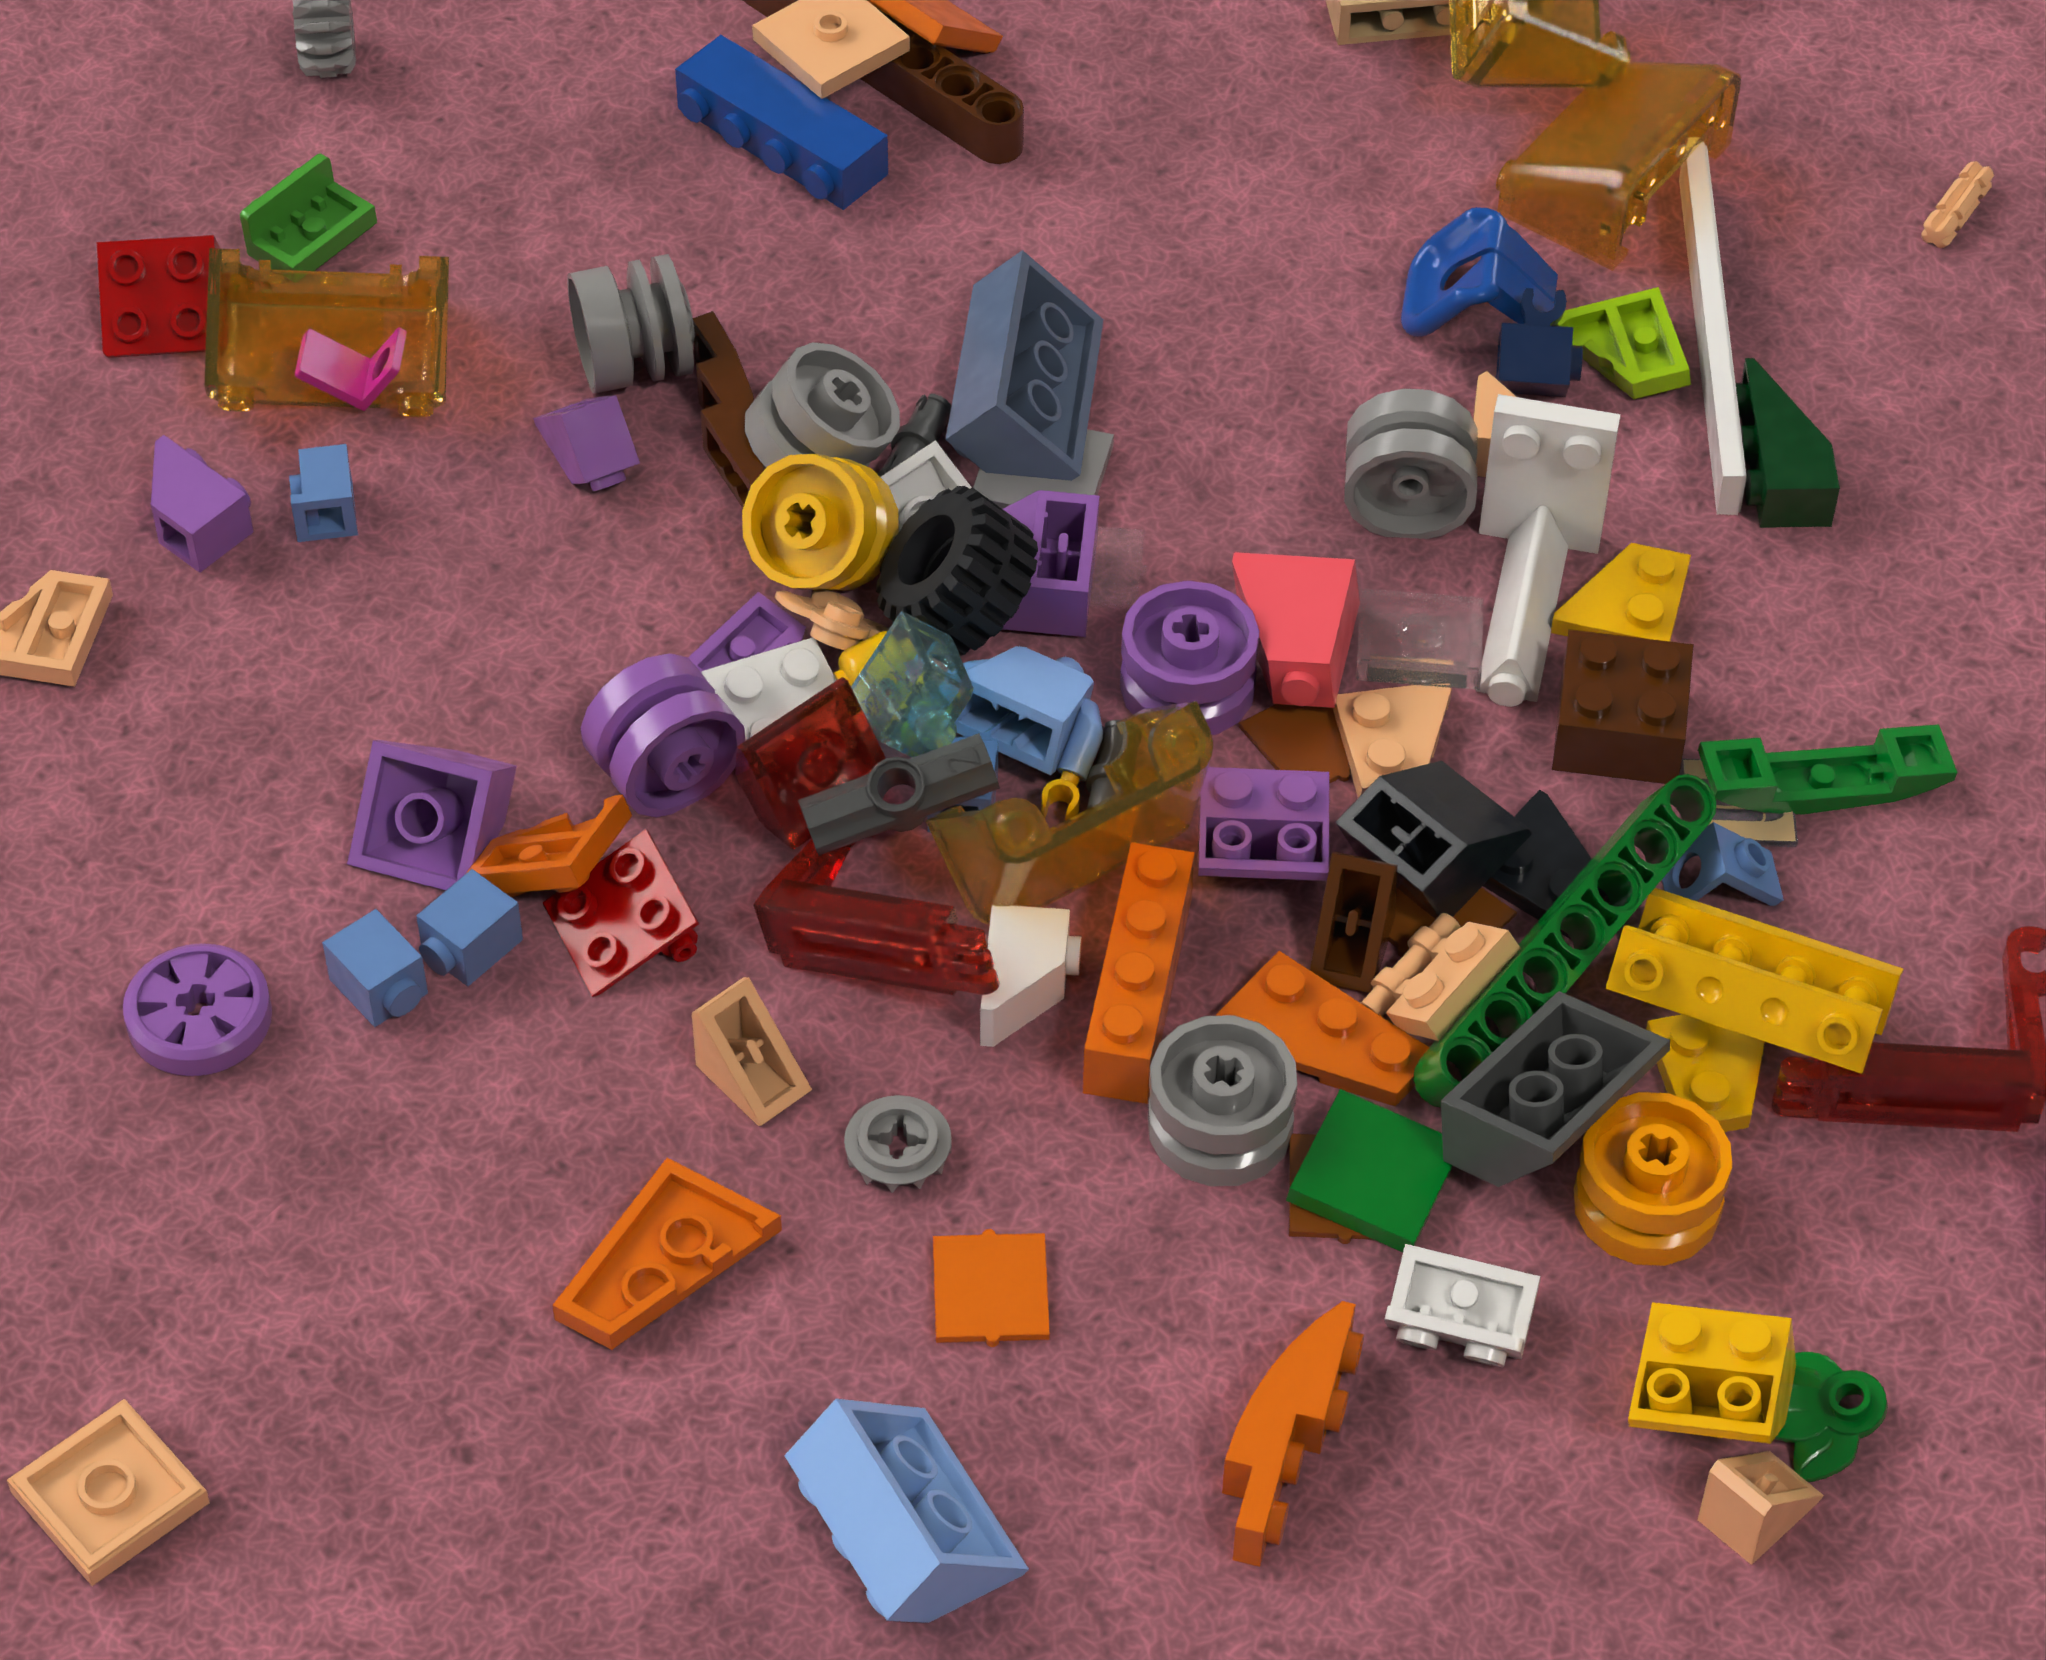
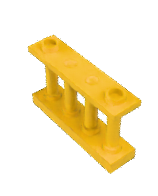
M1654 888L1647 897L1639 927L1635 928L1629 925L1623 927L1605 989L1862 1074L1875 1034L1882 1035L1887 1024L1904 968Z

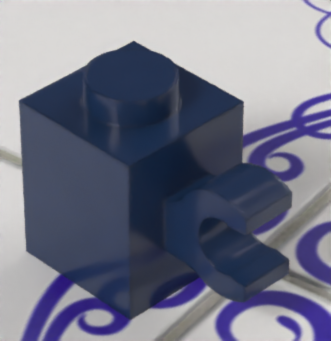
M1526 288L1520 303L1524 324L1502 323L1498 336L1496 379L1513 394L1566 397L1570 381H1580L1583 346L1572 345L1573 327L1554 326L1562 319L1566 308L1564 290H1557L1554 298V308L1548 312H1540L1534 307L1532 302L1534 296L1533 288Z

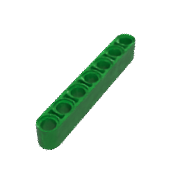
M1689 774L1678 775L1637 806L1518 944L1521 948L1520 951L1439 1041L1436 1040L1419 1059L1414 1068V1083L1417 1092L1423 1100L1434 1107L1441 1108V1100L1460 1083L1448 1071L1447 1060L1456 1065L1463 1080L1558 991L1566 993L1712 821L1716 813V799L1713 791L1705 781ZM1671 805L1676 807L1682 819L1676 816V814L1673 812L1671 808ZM1634 845L1643 852L1646 862L1636 853ZM1597 887H1599L1606 893V895L1609 898L1610 905L1606 903L1599 895ZM1560 929L1566 932L1572 939L1574 948L1564 941ZM1523 972L1529 975L1535 982L1537 992L1528 987L1524 980ZM1485 1016L1492 1019L1497 1025L1500 1033L1499 1037L1489 1030L1486 1025Z

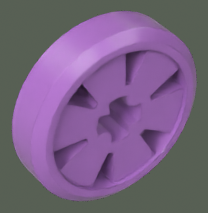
M192 944L177 947L158 955L137 972L125 993L123 1015L130 1042L135 1051L147 1063L171 1074L201 1076L226 1070L251 1055L261 1044L268 1032L272 1017V1006L266 979L260 968L249 957L239 951L221 945ZM197 1003L207 1004V1006L201 1008L199 1015H188V1013L194 1011Z

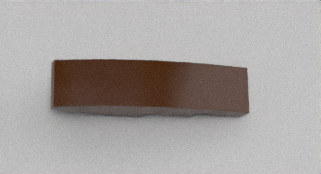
M711 311L693 318L695 334L693 341L694 357L698 362L696 364L699 404L703 408L701 410L703 450L743 508L751 485L764 471V465L752 451L745 433V412L754 401V396L736 349L715 313Z

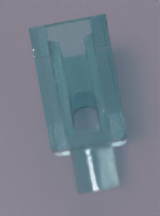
M901 611L838 705L837 710L873 738L913 758L953 742L957 733L955 721L971 699L973 686L952 637Z

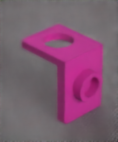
M398 327L370 359L312 329H308L302 336L295 377L365 411L399 373L407 331Z

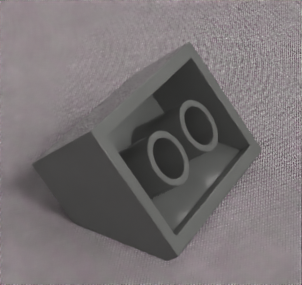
M1558 991L1441 1100L1443 1161L1497 1187L1554 1163L1670 1051V1040Z

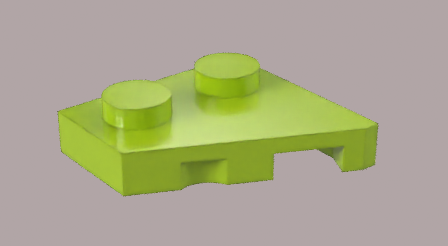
M1659 287L1565 310L1562 319L1554 325L1573 327L1572 345L1583 346V359L1633 399L1691 385L1690 369Z

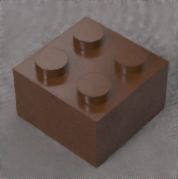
M1569 629L1561 677L1552 770L1666 784L1678 776L1686 741L1694 644Z

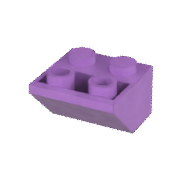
M1038 490L1003 509L1033 532V539L1037 541L1038 552L1034 558L1037 560L1036 571L1030 580L1032 584L1027 595L1022 599L1019 609L1006 622L1003 629L1086 637L1097 547L1100 496Z
M1201 767L1197 857L1198 876L1327 881L1329 872V772Z

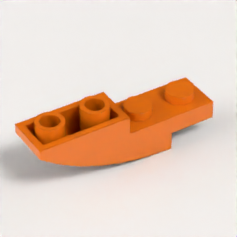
M1341 1301L1316 1319L1291 1342L1270 1367L1254 1391L1236 1426L1225 1457L1222 1494L1243 1498L1235 1526L1234 1561L1260 1567L1266 1544L1280 1545L1289 1510V1503L1279 1501L1283 1483L1297 1484L1304 1452L1309 1451L1321 1454L1327 1430L1340 1433L1349 1396L1348 1391L1338 1389L1343 1372L1356 1374L1364 1341V1334L1353 1332L1356 1304Z

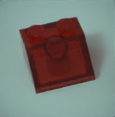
M841 677L738 745L736 750V777L761 824L794 850L812 838L798 800L868 775L875 765L886 759L848 680Z

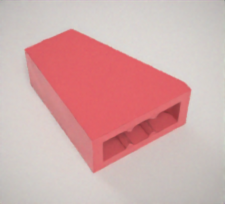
M1234 552L1232 565L1236 594L1254 613L1260 631L1257 659L1273 704L1335 708L1360 605L1355 559Z

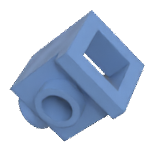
M347 444L298 449L300 474L289 475L291 507L297 541L305 542L358 535Z

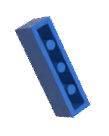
M719 35L675 69L678 109L681 110L687 119L695 123L701 122L721 134L729 145L735 148L742 147L763 160L771 171L778 174L784 173L805 186L806 190L817 199H826L844 210L888 175L887 134L829 99H821L801 82L723 35Z

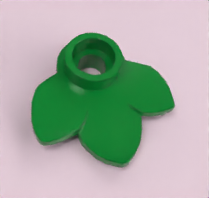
M1807 1351L1795 1353L1796 1370L1786 1424L1775 1439L1795 1443L1794 1471L1807 1482H1815L1837 1474L1852 1464L1858 1450L1859 1440L1872 1434L1883 1423L1888 1410V1402L1883 1386L1872 1375L1858 1370L1843 1371L1828 1356ZM1849 1395H1860L1864 1398L1862 1403L1853 1409H1846L1839 1405L1840 1400Z

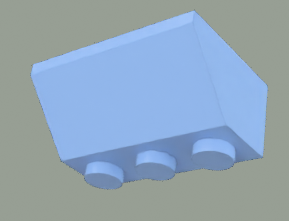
M835 1399L784 1455L799 1479L798 1485L801 1493L818 1509L833 1533L832 1541L835 1548L844 1558L850 1561L867 1588L866 1595L868 1601L879 1614L885 1617L886 1621L929 1623L1023 1576L1029 1570L925 1408Z

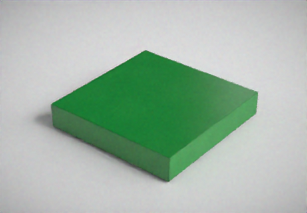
M1340 1089L1289 1188L1286 1201L1403 1252L1405 1244L1416 1245L1453 1165L1443 1161L1441 1132Z

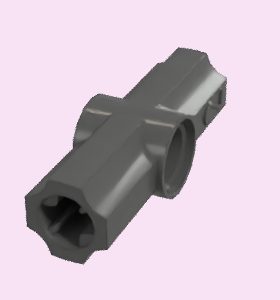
M980 733L911 759L898 756L886 758L876 764L868 775L798 800L819 856L887 830L898 832L913 830L921 825L928 815L1000 789L985 744ZM903 784L915 789L912 797L902 804H890L883 800L886 792L895 785Z

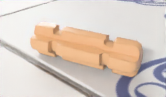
M1973 161L1964 167L1959 174L1960 178L1953 182L1936 205L1937 210L1932 211L1925 220V229L1921 235L1926 243H1934L1938 248H1944L1952 242L1957 235L1955 231L1963 227L1979 205L1980 201L1978 199H1982L1992 187L1991 180L1994 177V173L1989 166L1982 167L1977 161Z

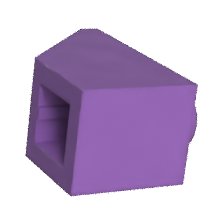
M163 435L155 441L151 508L158 541L162 546L200 573L253 533L249 511L251 500L246 490L238 481L233 478L225 479L208 467L196 451L190 448L183 449Z

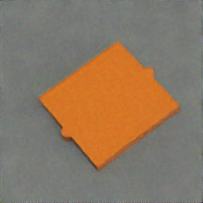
M986 1229L982 1235L933 1236L936 1343L986 1341L988 1346L996 1347L1000 1341L1050 1340L1045 1233L996 1234L994 1230Z

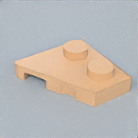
M50 570L29 588V592L25 597L11 602L0 612V675L75 687L113 596L110 579Z

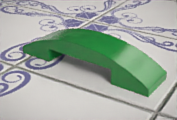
M1939 724L1879 729L1874 745L1766 753L1761 738L1700 742L1698 747L1699 756L1716 800L1739 808L1765 813L1784 814L1793 812V814L1804 815L1896 802L1950 783L1955 780L1958 773Z

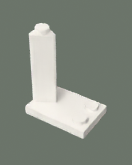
M1501 394L1497 396L1479 534L1507 538L1508 543L1476 691L1488 693L1489 698L1498 705L1513 707L1521 704L1524 700L1534 702L1538 700L1567 551L1572 549L1596 554L1599 551L1621 414Z

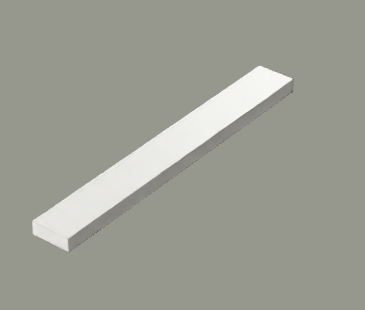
M1684 141L1679 185L1716 512L1723 515H1738V512H1741L1746 482V468L1708 149L1704 141Z

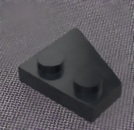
M1541 790L1514 816L1530 829L1532 835L1483 885L1489 891L1537 920L1543 917L1592 860L1548 794ZM1597 887L1599 895L1606 903H1609L1610 901L1606 893ZM1560 929L1562 935L1572 940L1566 932Z

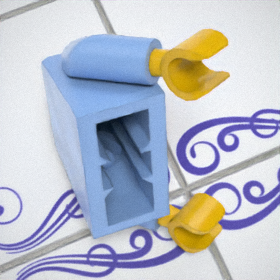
M1015 646L991 659L964 662L955 670L931 704L930 709L933 711L931 717H920L908 724L905 730V738L909 754L913 753L917 746L923 742H928L924 753L932 751L935 736H943L942 732L946 727L963 736L970 737L980 733L982 739L998 740V752L1046 774L1052 775L1056 770L1061 773L1060 779L1050 781L1043 788L1041 813L1043 819H1045L1051 804L1058 801L1069 804L1065 816V826H1068L1077 819L1079 813L1080 794L1077 784L1079 781H1086L1103 739L1100 710L1098 705L1090 700L1094 681L1089 675L1084 673L1083 668L1074 659L1061 657L1053 660L1027 647Z

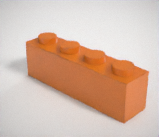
M1133 842L1130 844L1084 1047L1083 1094L1148 1104L1150 1096V1064L1162 1040L1192 900L1195 852Z

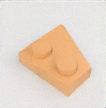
M1450 680L1337 695L1333 711L1351 768L1350 773L1358 798L1379 776L1430 763L1431 758L1434 757L1441 725L1450 703L1452 691Z

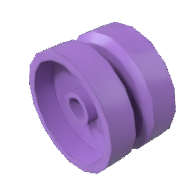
M1195 581L1163 584L1140 596L1126 613L1122 630L1121 655L1123 660L1120 670V690L1126 708L1142 725L1163 735L1194 739L1217 735L1239 723L1252 706L1256 686V660L1260 631L1253 611L1236 594L1215 584Z
M671 653L647 657L623 669L601 688L587 707L581 725L582 743L585 749L604 772L611 777L612 784L624 796L626 802L638 814L651 817L671 815L709 796L725 782L737 766L746 744L744 725L719 695L715 694V689L688 657Z

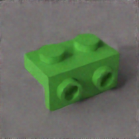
M321 153L295 169L273 188L252 201L240 213L247 254L295 285L377 224L375 206L334 182L331 161Z

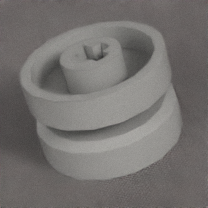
M815 342L796 348L779 369L773 380L768 382L745 412V433L752 451L765 468L788 455L819 454L845 458L868 467L870 462L876 460L890 444L900 429V410L891 389L877 371L857 355L833 344Z
M1403 388L1381 393L1361 404L1349 419L1346 434L1344 502L1352 518L1368 531L1384 537L1430 539L1443 536L1463 525L1475 509L1477 496L1476 459L1478 429L1471 413L1455 399L1423 389Z
M1234 1015L1203 1016L1179 1025L1159 1043L1150 1064V1097L1148 1099L1149 1141L1160 1160L1182 1178L1207 1186H1240L1265 1176L1283 1160L1293 1133V1109L1296 1104L1298 1085L1296 1062L1284 1041L1261 1023Z

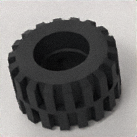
M957 486L952 491L949 488L943 490L933 500L928 499L907 519L888 547L889 550L879 570L881 575L876 584V592L879 594L877 599L878 606L884 611L883 614L941 655L949 657L953 654L958 657L965 655L970 649L975 651L982 647L990 637H995L1003 629L1006 622L1019 609L1022 599L1027 595L1032 584L1030 583L1031 577L1034 575L1037 566V560L1034 558L1038 552L1037 541L1033 539L1034 534L1027 526L974 488L969 489L966 486Z

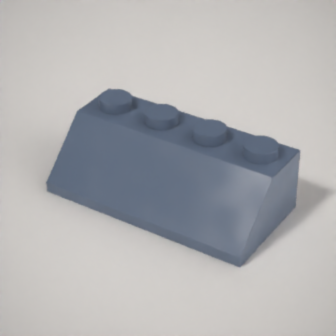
M1023 250L973 285L945 440L953 446L959 455L970 459L985 473L1072 481L1081 474L1104 319Z

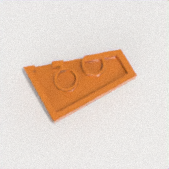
M1278 951L1215 1015H1234L1261 1023L1284 1041L1295 1059L1296 1070L1317 1076L1319 1083L1395 1107L1415 1087L1414 1068L1419 1059L1429 1049L1427 1045L1281 951Z
M666 1158L553 1303L554 1320L613 1350L781 1232V1215Z

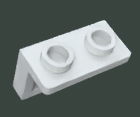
M1405 1244L1391 1305L1387 1307L1384 1320L1387 1327L1398 1329L1396 1340L1401 1343L1418 1348L1436 1350L1438 1340L1466 1346L1464 1357L1467 1359L1504 1367L1506 1356L1522 1359L1540 1284V1276Z

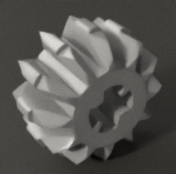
M293 0L298 63L302 72L306 76H320V78L337 77V74L351 73L356 65L355 29L351 0Z

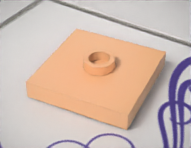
M798 0L752 25L753 40L821 99L910 51V36L867 0Z
M125 1399L7 1479L13 1496L91 1586L101 1581L210 1503L207 1490Z

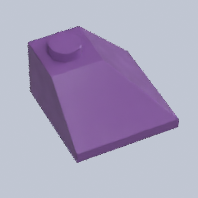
M373 740L347 864L447 890L465 875L490 841L498 837L505 823L517 766L458 750Z

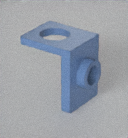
M1712 822L1705 828L1662 879L1665 891L1695 901L1702 898L1721 883H1725L1770 906H1776L1784 900L1771 851L1762 847L1757 841L1751 838H1744L1715 822ZM1699 856L1701 870L1698 878L1691 886L1682 889L1679 884V875L1683 865L1690 858Z

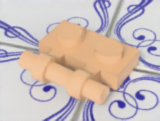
M1441 913L1429 927L1421 926L1407 941L1409 950L1392 968L1384 967L1371 981L1373 990L1364 998L1361 1004L1382 1017L1387 1014L1394 1025L1406 1033L1439 1041L1521 948L1509 930L1473 922H1467L1463 927H1460L1459 923L1447 913Z

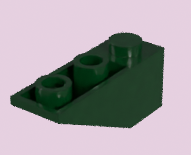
M1745 358L1741 382L1735 384L1739 417L1742 418L1743 423L1741 434L1744 459L1749 461L1750 470L1746 471L1745 482L1747 506L1757 507L1760 528L1832 527L1840 486L1831 442L1754 358Z

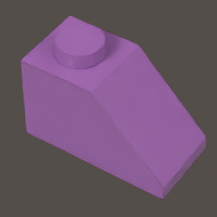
M616 395L585 399L533 418L536 427L572 484L589 482L592 491L600 490L625 481L626 477L623 469L640 464Z

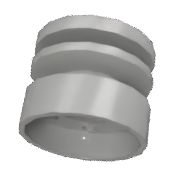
M669 254L651 257V284H649L640 259L629 261L626 277L627 289L622 290L618 289L616 280L608 266L567 274L568 298L575 338L592 393L633 386V359L642 357L644 366L652 381L663 380L665 376L664 352L667 353L675 376L693 374V341L695 337L693 317L685 287L677 276Z

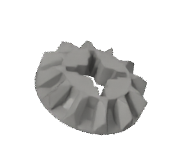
M887 1096L869 1102L860 1108L850 1119L844 1136L849 1167L856 1168L861 1173L866 1185L874 1181L884 1183L892 1193L899 1185L911 1183L921 1189L927 1177L933 1173L942 1175L945 1161L952 1151L951 1130L945 1117L928 1102L911 1096ZM898 1127H903L908 1147H905L903 1155L899 1156V1159H893L888 1145L892 1143L893 1137L897 1136Z

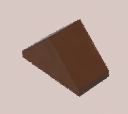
M1338 852L1332 853L1310 971L1335 986L1367 993L1373 990L1371 981L1380 971L1395 919L1398 865Z

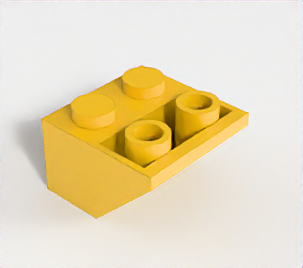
M1652 1302L1628 1416L1629 1427L1771 1444L1786 1424L1796 1370L1792 1318Z

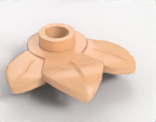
M815 589L811 598L782 590L776 591L774 597L786 609L807 617L814 622L810 632L811 637L841 650H846L860 643V640H866L882 631H890L886 626L864 618L862 608L853 600L830 590Z

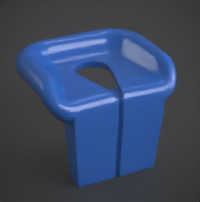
M1471 208L1432 235L1414 256L1406 280L1401 312L1402 327L1407 334L1413 337L1427 336L1468 307L1488 302L1516 323L1524 324L1520 303L1525 289L1533 288L1534 296L1532 302L1534 307L1540 312H1548L1554 308L1553 302L1556 294L1558 274L1518 232L1507 224L1506 219L1501 213L1490 208ZM1481 256V259L1452 287L1444 290L1445 283L1453 271L1461 265Z

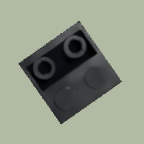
M1443 761L1379 776L1335 822L1358 857L1398 865L1397 888L1435 919L1441 913H1447L1453 917L1532 835V832L1526 825Z

